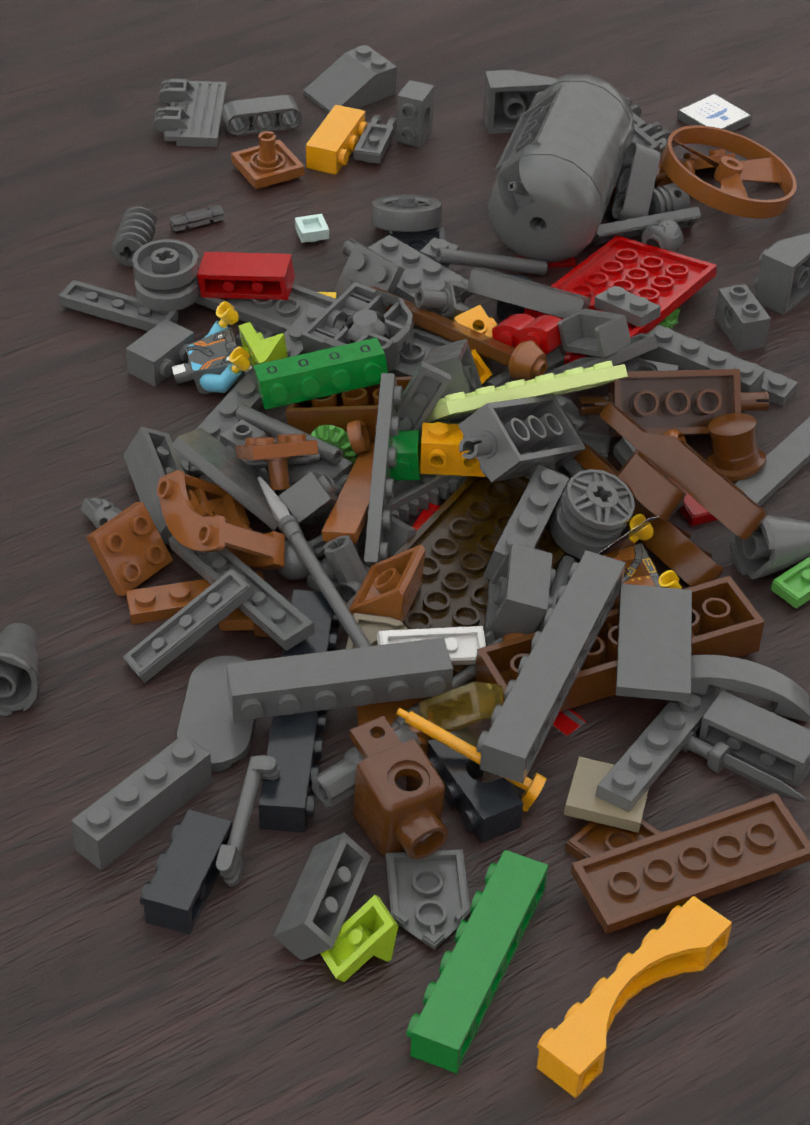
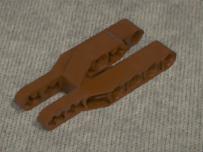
M608 402L599 413V416L631 443L636 450L620 471L584 442L582 443L586 449L575 456L574 459L586 470L606 471L617 476L628 486L633 494L635 503L633 514L626 525L629 531H631L630 521L637 514L644 515L646 520L658 517L650 523L653 527V536L648 540L640 541L688 585L693 587L717 580L724 572V567L711 558L712 554L690 540L691 535L688 532L678 528L669 521L671 514L688 493L743 540L753 535L768 513L689 445L677 440L673 436L648 433L624 411Z

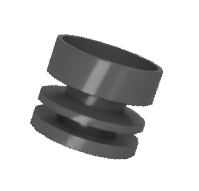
M589 469L578 472L570 479L562 498L553 512L549 522L552 537L565 552L579 559L582 558L585 550L598 554L620 538L621 532L625 529L635 508L633 494L623 481L606 471Z

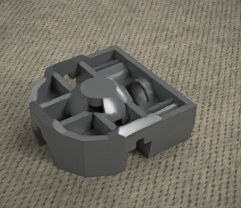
M354 282L301 333L305 353L377 337L385 353L388 372L398 366L400 351L406 354H410L413 351L415 341L413 314L405 305L404 300ZM392 304L393 306L386 312V307Z

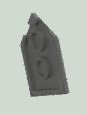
M463 849L437 850L432 855L422 859H411L406 852L386 853L391 916L398 925L435 950L459 927L462 920L465 921L470 916Z

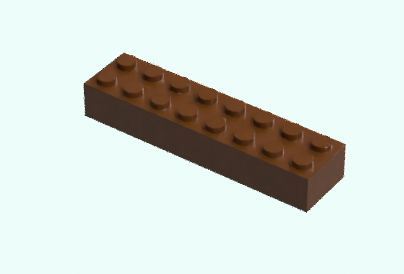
M731 576L686 588V590H692L691 655H722L738 658L759 651L765 621ZM619 608L610 611L560 711L616 695ZM536 632L477 649L475 680L493 710L497 705L504 704L507 685L511 679H517L521 659L524 655H530L532 640Z

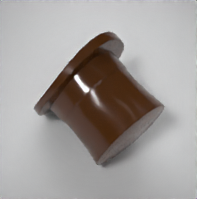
M730 413L714 418L708 425L713 453L707 457L706 461L730 481H738L754 475L767 462L765 452L758 449L756 443V419L749 414Z

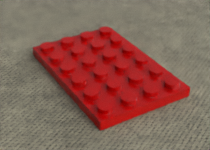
M617 235L550 287L590 297L591 303L587 309L602 311L594 307L595 296L613 286L622 287L625 291L639 297H644L648 301L661 306L660 317L641 328L627 322L630 337H633L640 333L647 334L713 279L717 274V265ZM528 308L524 310V314L530 315L535 319L540 316L550 315Z

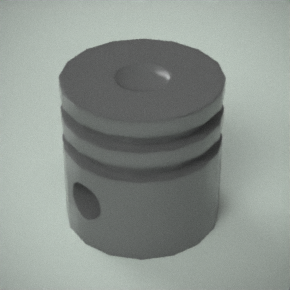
M674 182L655 187L648 216L690 208V197ZM675 192L679 194V198L675 196Z

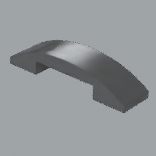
M691 655V692L705 695L709 685L773 701L775 714L809 722V694L782 673L764 665L735 657Z

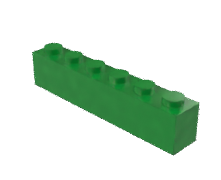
M508 850L503 851L498 863L492 862L485 877L486 887L483 892L477 891L474 895L470 907L471 916L468 922L461 921L456 932V946L453 952L449 950L445 952L439 968L441 975L437 983L431 981L426 989L423 999L425 1007L421 1014L415 1013L411 1018L407 1029V1037L411 1038L410 1056L457 1074L546 890L548 864Z

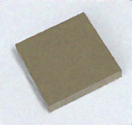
M579 756L567 797L564 815L639 833L648 790L630 812L595 796L598 784L614 767V764Z

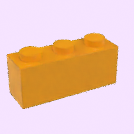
M335 105L306 144V168L336 175L341 167L347 164L349 156L354 152L364 129L368 125V122H365V111Z

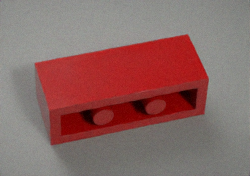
M204 252L197 277L202 298L289 300L295 274L291 254Z

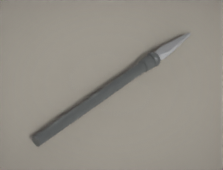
M259 476L258 481L272 514L279 522V530L285 534V537L296 549L356 648L371 646L305 540L295 516L290 515L287 506Z

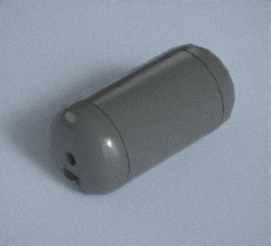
M589 74L564 75L557 79L550 87L537 93L529 109L521 114L495 168L498 174L494 180L488 200L492 228L500 241L518 256L526 259L542 260L547 263H559L577 256L595 238L626 158L627 147L632 143L634 137L632 110L624 95L608 81Z

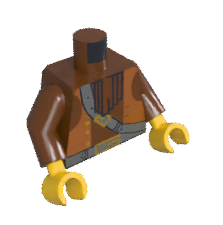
M637 514L631 519V530L646 520L644 515ZM648 524L624 542L603 554V556L626 562L623 584L682 589L678 583L679 578L673 570L665 571L659 577L643 543H636L638 540H648L653 536L651 524ZM620 593L611 610L619 608Z

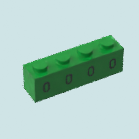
M377 337L253 365L259 395L265 410L377 385L381 382V373H388L385 353Z

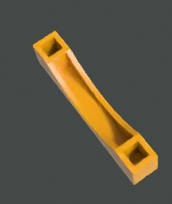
M695 896L691 897L682 907L680 905L675 906L669 913L663 926L658 930H650L643 939L641 947L634 954L627 953L618 963L616 971L608 979L605 977L601 978L594 985L590 996L582 1004L579 1002L575 1003L568 1010L564 1021L556 1029L549 1028L542 1035L537 1044L539 1049L537 1069L573 1097L577 1098L602 1073L606 1052V1035L615 1016L624 1005L641 990L664 978L687 972L703 971L727 947L732 922Z

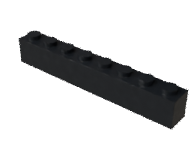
M293 590L291 604L313 622L315 633L288 651L284 649L283 657L336 651L338 632H333V628H340V621L321 591ZM327 710L273 716L267 756L275 758L280 769V776L276 780L263 779L259 800L260 829L305 832L307 817H314L316 796L311 794L313 785L311 778L320 773V766L315 765V759L322 760L324 739L318 736L319 732H326Z

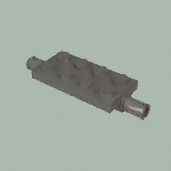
M391 235L368 247L405 269L393 294L414 303L415 292L418 288L440 291L450 280L462 282L466 287V292L463 291V295L455 297L456 304L467 306L464 304L466 298L474 294L467 291L469 280ZM351 238L350 241L347 240L342 247V253L350 256L355 243L359 242L354 238ZM425 308L440 315V311L436 308Z

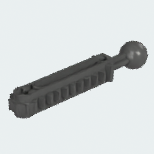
M420 474V480H400L395 483L394 498L388 499L387 510H391L392 516L402 522H407L411 518L418 516L423 509L428 510L429 503L438 505L440 502L447 500L466 481L467 476ZM368 518L356 544H354L357 553H359V547L366 544ZM322 535L309 542L307 541L317 558L325 554L323 547L327 542L323 541ZM285 540L284 567L277 569L279 574L293 581L306 579L310 572L292 543Z

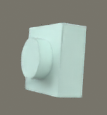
M322 214L295 218V229L302 243H313L329 239V228Z

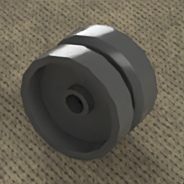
M162 239L151 241L141 246L134 253L132 266L135 276V293L138 302L143 306L155 311L171 312L184 309L192 305L199 298L200 287L197 277L199 261L197 252L191 245L179 240Z

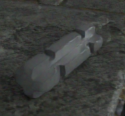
M220 205L209 207V210L203 208L186 212L184 216H181V214L170 217V226L173 232L184 231L185 227L192 229L208 225L210 221L213 223L221 222L224 220V211Z

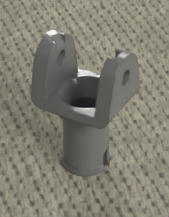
M450 280L440 291L418 288L415 292L414 303L416 307L436 308L440 311L441 316L454 321V317L470 310L467 306L456 304L455 297L463 295V291L466 292L465 284L462 282Z

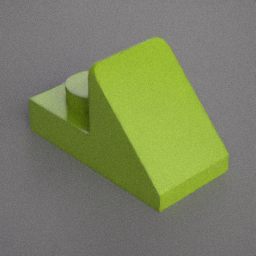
M250 322L238 326L242 348L250 353L248 360L253 369V365L287 358L288 353L284 334L264 339L261 332H255Z
M374 895L342 925L333 948L320 954L334 977L345 982L373 955L386 962L391 961L398 925L381 899Z

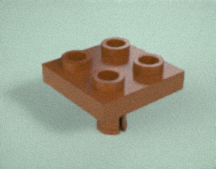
M264 131L258 135V146L231 153L233 165L255 189L266 188L269 185L291 181L294 178L305 175L304 165L281 140H276V135L270 131Z
M297 433L277 435V441H274V437L245 438L246 444L235 445L236 457L238 459H264V461H268L269 482L272 490H283L291 487L287 459L291 458L290 456L318 454L317 440H306V434Z
M135 502L86 536L117 596H125L126 591L133 590L173 561L143 502Z

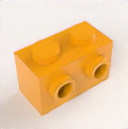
M442 422L422 423L420 474L486 477L480 469V462L477 457L466 459L462 455L469 451H459V444L463 439V433L458 426L459 424H445Z

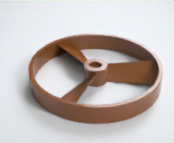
M692 125L674 130L668 137L661 155V164L665 173L681 190L714 209L740 217L765 219L781 215L787 210L797 188L793 172L776 154L747 137L716 127ZM683 144L714 146L733 152L748 160L739 161L733 157L724 156L718 162ZM680 145L716 167L714 178L721 183L720 189L690 172L677 159L672 148ZM742 181L778 183L785 196L773 200L748 198Z

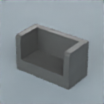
M582 309L558 322L564 351L606 358L631 344L626 316L623 314Z

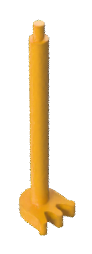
M399 707L396 714L406 719L405 723L480 765L481 753L477 752L476 747L412 711L408 713ZM536 772L531 779L526 776L523 784L505 779L525 790L521 800L523 802V811L527 812L540 794L547 778Z

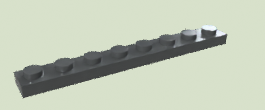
M311 303L285 331L287 357L305 354L301 333L327 308ZM253 367L195 430L203 428L220 442V434L240 421L235 416L236 410L240 405L244 404L255 410H258L263 405ZM176 451L178 458H182L183 456Z

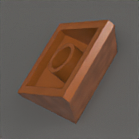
M420 544L371 565L349 609L351 614L360 613L391 617L403 623L422 584L426 550L423 545Z

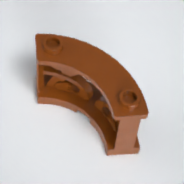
M180 470L159 478L157 495L160 499L162 514L169 531L180 544L187 548L207 553L217 552L226 547L245 565L257 569L273 570L284 567L285 534L275 531L262 534L253 531L249 527L250 521L244 506L219 485L186 475Z

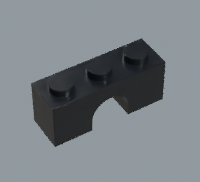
M467 726L451 732V734L477 748L478 741ZM435 739L428 741L427 757L444 782V797L450 805H455L461 814L465 828L469 832L473 831L481 844L521 828L523 802L504 777L492 782L474 780L484 776V770L480 769L479 764Z

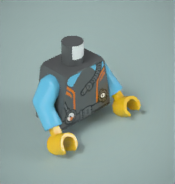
M223 301L217 307L216 315L221 320L214 323L208 335L186 346L189 362L172 367L177 384L195 380L198 392L202 395L214 392L225 393L233 389L245 376L244 371L250 368V361L248 360L250 353L242 347H237L232 329L227 327L228 324H235L239 316L234 310V306L226 301Z

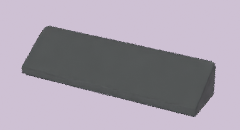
M482 267L471 270L467 291L560 318H566L582 309H587L591 303L590 297Z

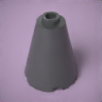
M768 514L750 538L743 540L735 535V541L730 542V551L738 572L742 575L750 576L749 579H760L796 565L810 556V522Z
M12 623L0 633V715L3 716L12 715L13 711L29 709L39 692L38 638L36 632L30 626L23 623Z

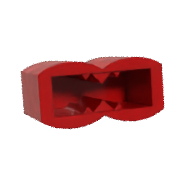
M514 314L492 328L493 339L514 348L521 342L532 340L545 354H548L562 343L558 328V322L562 319L551 315H544L535 319L527 314Z

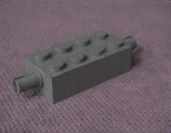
M554 394L486 403L458 425L463 433V439L459 444V451H469L462 455L466 459L477 457L480 462L481 471L489 478L491 483L532 475L538 464L550 470H557L586 448L578 436V427H573L575 423L569 421Z

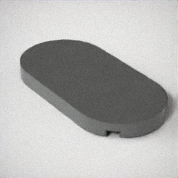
M236 656L213 657L200 663L193 670L189 679L177 731V739L184 734L210 753L212 772L229 769L232 767L231 764L238 760L240 763L246 758L251 748L256 719L233 721L227 688L226 664L247 661Z

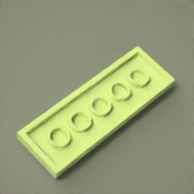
M606 361L585 369L583 367L569 369L557 375L549 373L528 381H524V379L516 380L496 388L492 385L476 389L474 392L467 394L458 392L439 399L427 421L430 423L472 414L486 403L549 394L557 396L599 387L628 377L625 364L613 366L612 361Z

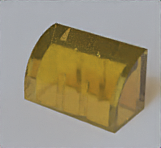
M481 682L469 683L419 702L421 715L426 720L449 733L492 717L495 707L503 703V685Z

